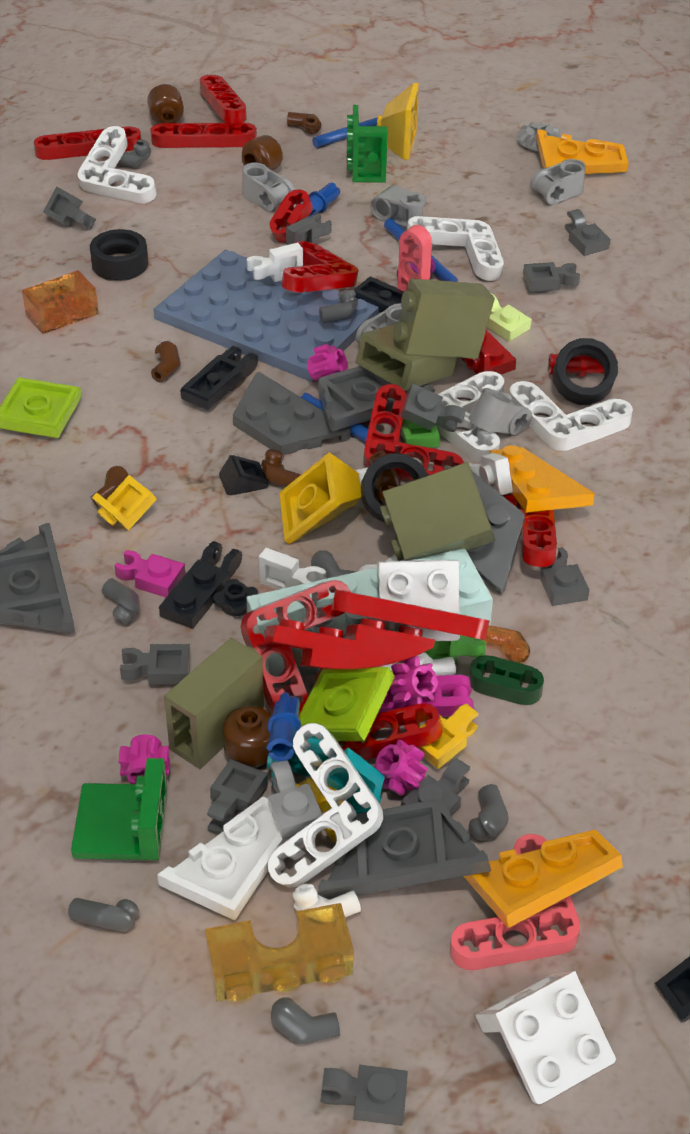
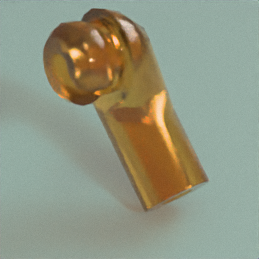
M489 625L487 638L483 640L486 644L499 646L503 654L510 661L522 663L528 659L530 647L519 631Z

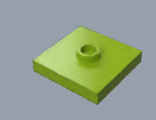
M18 377L0 405V428L59 438L82 397L81 387Z
M389 667L322 669L298 716L301 721V727L306 724L316 723L326 728L336 741H365L394 680V674Z

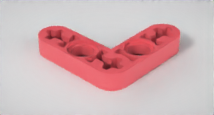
M421 225L411 226L400 236L397 288L402 291H407L409 279L430 280L432 238L427 229ZM410 262H413L418 267L419 274L411 269Z
M527 834L516 840L513 849H515L517 855L539 850L543 842L548 840L540 835ZM571 896L510 928L499 917L459 925L451 936L450 956L453 962L466 970H479L570 952L576 946L580 931V921ZM558 925L561 931H566V935L559 936L557 930H551V926ZM510 930H516L523 933L528 941L521 946H512L504 941L502 935ZM489 936H494L495 949H492V941H488ZM536 936H541V941H537ZM471 941L474 947H478V951L471 952L468 946H464V942Z

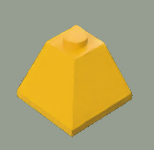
M419 83L411 84L386 104L383 115H378L377 126H387V148L403 160H409L417 133Z
M328 452L280 491L284 541L290 545L338 517L348 508L353 507L362 498L359 473Z

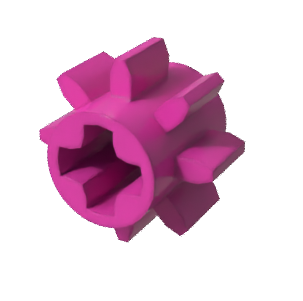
M328 344L313 348L315 355L310 356L307 361L309 375L314 381H319L320 377L348 370V361L344 352L341 349H336L335 345L329 347Z
M415 656L404 660L403 663L392 665L391 669L395 677L389 690L394 696L393 702L406 701V706L421 704L422 702L434 701L433 693L437 688V684H439V680H437V676L432 669L433 664L420 665L419 657Z
M142 734L135 736L130 742V747L120 746L118 760L120 775H127L128 781L131 784H136L137 776L145 775L147 758H164L166 776H168L170 770L169 746H162L161 741L153 735Z
M398 740L396 745L384 747L379 752L376 764H374V768L385 776L382 787L388 791H394L399 796H403L405 790L412 791L414 788H418L419 783L425 778V772L428 770L427 767L420 763L425 755L424 752L413 744L407 745L402 740Z

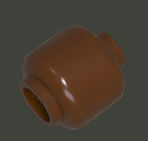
M161 84L154 87L148 94L149 113L156 123H176L181 119L184 113V105L177 88L169 84Z
M269 135L258 136L248 141L243 146L241 152L244 166L249 163H261L274 171L281 165L283 160L280 144Z
M244 706L234 710L227 716L223 723L224 751L229 760L232 759L253 768L267 763L270 751H267L270 738L267 724L272 714L263 708Z

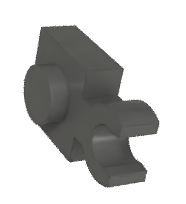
M554 262L524 264L523 276L529 292L559 290L560 284L569 287L579 285L580 273H576V264L567 263L561 267H555Z
M563 547L558 548L557 559H555L552 565L539 567L542 570L541 582L552 606L587 601L590 590L578 564L567 566L568 553Z
M150 644L149 653H142V651L136 648L122 649L124 665H120L121 679L133 681L142 676H148V684H178L189 674L190 644Z

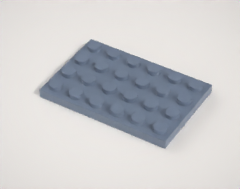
M225 249L154 308V319L228 349L232 346L242 349L241 354L247 355L249 352L254 353L258 356V361L313 382L314 380L309 375L307 368L308 359L310 356L315 355L313 348L328 344L329 347L335 345L336 349L344 351L356 340V333L360 325L379 314V307L358 299V306L350 317L322 323L319 316V308L336 305L340 302L338 290L330 289L298 293L281 287V281L274 282L270 276L254 280L253 270H247V257Z

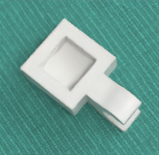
M299 243L269 249V258L262 256L247 258V270H253L254 280L270 276L274 282L281 281L285 268L303 266V249Z
M490 453L481 456V464L469 463L470 469L501 495L513 492L507 457Z
M265 548L259 555V583L270 588L279 590L326 579V571L323 568L317 566L299 568V560L287 554Z

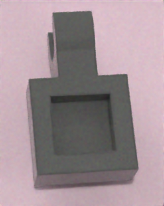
M57 186L43 211L68 227L75 220L91 229L96 221L94 217L79 209L83 202L82 200Z
M579 209L567 212L568 217L572 220V223L565 224V229L569 233L568 240L583 256L609 249L611 239L595 223L587 225L585 217Z
M316 214L286 227V245L294 244L298 241L316 244V239L329 235L332 232V221L328 220L325 223H321V215Z
M412 383L407 390L400 417L429 430L435 424H438L447 431L455 432L457 424L463 422L466 411L456 405H441L443 401L442 396Z
M458 758L454 759L447 766L439 781L427 775L419 783V787L414 788L401 801V806L440 799L450 810L451 815H453L461 807V797L457 794L469 784V779L464 775L470 770V766Z
M230 759L210 787V799L215 801L207 812V816L213 818L208 825V831L219 835L224 831L223 825L233 819L236 810L244 811L255 803L268 785V773Z
M359 1064L358 1078H355L341 1069L324 1068L320 1102L332 1105H354L353 1120L402 1126L408 1071Z

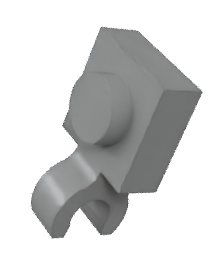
M287 760L270 764L274 777H271V781L276 794L268 796V804L282 840L293 837L323 815L309 783L296 787L293 773Z

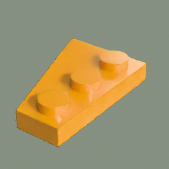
M537 129L536 141L543 169L559 164L567 159H577L584 162L585 174L627 172L629 162L624 144L589 139L587 142L572 140V135L562 134L561 138L548 136L546 135L547 131Z
M510 445L505 446L503 449L490 450V453H496L508 458L513 489L512 494L525 512L593 506L594 492L525 448Z
M594 829L544 841L541 849L518 855L515 849L499 852V859L489 861L490 872L463 877L502 922L510 928L623 868L621 853Z

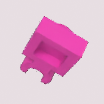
M125 550L124 561L127 565L120 563L114 565L117 578L125 581L135 580V588L165 598L186 574L184 563L156 554H151L145 560L141 559L137 552Z

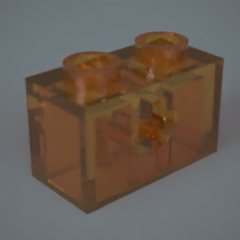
M79 270L22 290L26 317L42 334L99 314L96 288Z

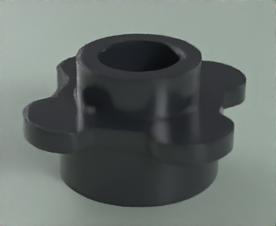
M230 579L225 582V587L221 592L214 594L213 601L216 605L221 606L226 614L242 616L247 613V596L258 594V590L255 587H247L237 579Z

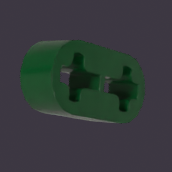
M489 655L475 658L470 665L469 679L471 688L475 692L519 705H532L542 697L544 677L538 669L532 666ZM485 673H490L489 677H484ZM523 683L529 684L527 688L521 686L523 685Z

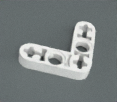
M111 126L104 129L78 171L77 175L81 189L89 193L141 204L151 202L157 195L152 177L115 169L128 146L125 130L119 126ZM104 156L110 157V158H109L108 160H106V161H102V162L96 161V160H97L98 158H100V157H104ZM116 181L124 182L120 186H110L113 182Z
M414 216L409 219L407 229L416 224L423 226L430 233L432 244L465 246L474 273L479 278L487 281H495L500 278L504 261L492 229L487 223L479 220Z
M492 371L481 372L438 394L443 397L441 405H456L466 411L463 422L458 423L457 427L469 429L468 431L456 430L455 432H450L436 424L439 434L469 458L479 463H482V455L490 454V450H496L500 447V439L495 433L487 432L477 427L468 419L484 388L504 392V378ZM458 398H469L471 401H461Z
M520 381L512 384L510 387L509 395L512 396L513 402L528 408L532 412V419L528 426L547 446L557 451L570 450L622 431L631 424L633 407L629 402L622 399H609L566 415L535 384ZM535 414H546L550 417H538ZM585 422H586V423H593V424H596L597 426H594V427L585 426V425H583V424H581V423H585Z
M316 723L306 724L296 732L293 739V748L332 808L276 848L271 854L268 861L270 876L277 883L289 888L298 887L309 881L375 833L383 821L381 805L341 746L326 728ZM314 735L317 739L324 738L320 741L319 745L330 759L322 762L313 751H306L310 747L308 739ZM336 768L346 769L349 774L347 785L337 791L329 789L327 785L329 773ZM353 795L356 801L365 809L371 806V809L367 812L369 821L365 824L358 820L352 822V819L357 814L352 805L345 799ZM323 829H333L337 835V842L334 848L328 852H319L315 846L316 835ZM302 844L316 858V861L313 863L306 857L295 864L297 873L294 876L287 873L281 874V871L286 867L283 861L286 857L297 860L306 854L300 849Z

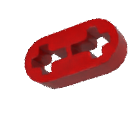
M297 189L289 192L269 223L270 229L277 241L286 242L287 224L290 226L309 217L313 206L306 191Z

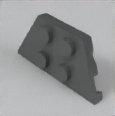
M362 366L320 377L317 390L330 430L336 431L371 420L378 389L391 383ZM425 385L423 387L431 392L435 391L432 386ZM388 398L386 411L392 413L395 399Z
M257 372L254 375L233 413V425L269 449L281 451L283 455L295 453L301 449L322 447V440L338 436L340 441L344 442L351 438L350 427L336 431L330 430L324 411L261 372Z
M471 470L495 541L468 550L467 553L479 575L502 594L507 586V578L516 554L518 539L524 526L525 514Z
M45 523L39 526L38 535L25 542L19 537L0 550V623L72 633L75 632L74 621L50 523Z
M440 799L382 809L383 821L381 826L375 833L335 861V866L328 880H321L318 885V891L320 896L330 900L352 890L358 896L490 872L491 867L487 854L475 846L470 840L467 830L460 822L452 818L451 812ZM367 812L357 814L352 822L358 820L362 824L369 821Z

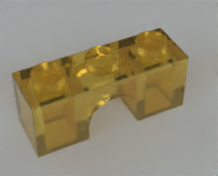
M341 903L296 911V938L290 944L278 948L265 946L256 939L251 920L205 929L207 957L216 1002L224 1000L242 1001L254 994L274 990L287 992L299 985L319 981L331 983L342 979L344 976L353 975L354 948Z

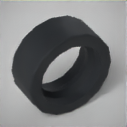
M115 229L100 233L92 239L89 245L92 270L98 276L105 279L118 281L137 277L146 270L149 264L146 239L141 234L132 230ZM116 253H127L124 256H109Z
M579 338L566 344L560 350L553 368V382L557 391L566 400L578 405H591L603 400L610 393L618 375V361L613 351L605 343L593 338ZM576 356H588L596 359L604 369L603 381L593 388L574 384L566 374L568 361Z
M390 453L377 458L368 467L361 481V499L364 507L374 518L384 523L380 508L382 505L376 499L374 493V483L377 476L390 468H400L408 472L414 481L428 476L425 468L416 459L406 454Z

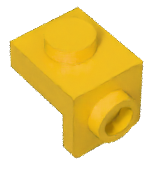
M130 475L125 478L107 499H104L97 492L92 497L101 507L97 513L111 526L118 522L128 531L157 500L152 492Z

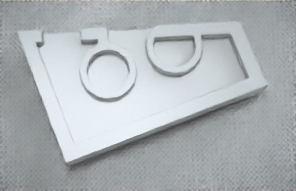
M261 797L223 825L224 831L207 844L199 843L188 851L189 857L176 867L168 866L157 874L158 885L232 920H236L267 874L268 861L271 854L276 848L290 839L282 840L270 811L268 799L265 797Z

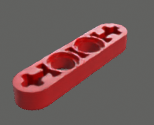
M205 75L200 78V93L224 122L238 124L247 120L246 104L223 77Z
M161 123L152 126L150 134L152 145L158 148L243 147L248 141L257 137V128L251 123Z
M132 126L121 127L125 130L128 142L125 152L132 151L136 141L141 140V131ZM104 129L39 136L34 140L35 155L42 160L88 156Z
M335 590L331 610L486 640L490 620L340 590Z

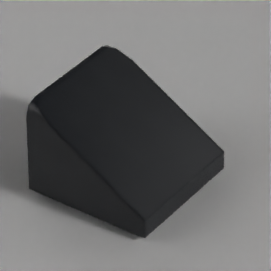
M230 455L219 472V477L227 495H238L266 489L269 485L258 461Z
M689 956L655 982V985L682 1022L690 1020Z

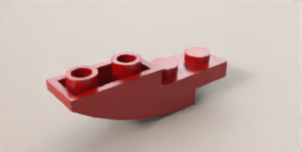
M361 618L360 624L347 625L345 638H343V630L319 627V632L315 633L304 631L305 623L280 619L279 625L266 627L264 638L266 643L303 649L300 666L323 669H360L393 664L422 654L434 648L435 639L422 637V629L399 626V631L395 632L385 630V622Z

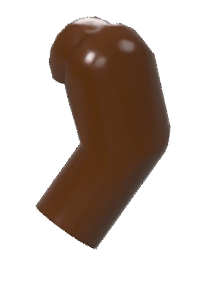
M288 112V126L302 127L308 134H316L320 131L322 124L316 115Z
M163 341L155 348V354H160L158 360L161 362L151 370V375L157 382H163L181 365L177 346L170 341Z
M267 450L261 466L269 482L287 487L301 475L284 468L282 464L284 455L281 451Z
M383 450L376 452L369 458L370 463L372 464L377 458L386 455ZM395 468L384 470L377 476L375 494L379 502L386 504L383 491L400 486V477Z
M121 466L111 467L106 473L104 487L98 490L97 493L104 499H107L129 475L127 470ZM94 494L91 495L90 498L92 502L98 509H100L101 507L92 499Z

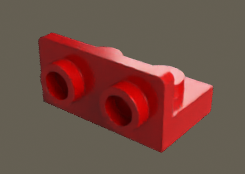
M487 330L478 358H461L467 367L476 374L492 371L501 375L516 369L517 359Z

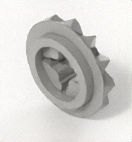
M531 122L529 125L521 127L517 137L518 142L522 146L533 151H539L536 141L537 129L547 131L546 135L561 138V134H559V129L552 128L551 124L545 125L542 122L539 124Z

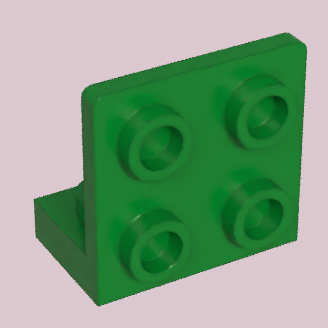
M353 105V115H347V171H352V182L386 183L387 126H359L358 105Z
M147 758L145 775H138L136 784L84 783L82 785L71 846L73 858L159 860L167 798L164 758Z

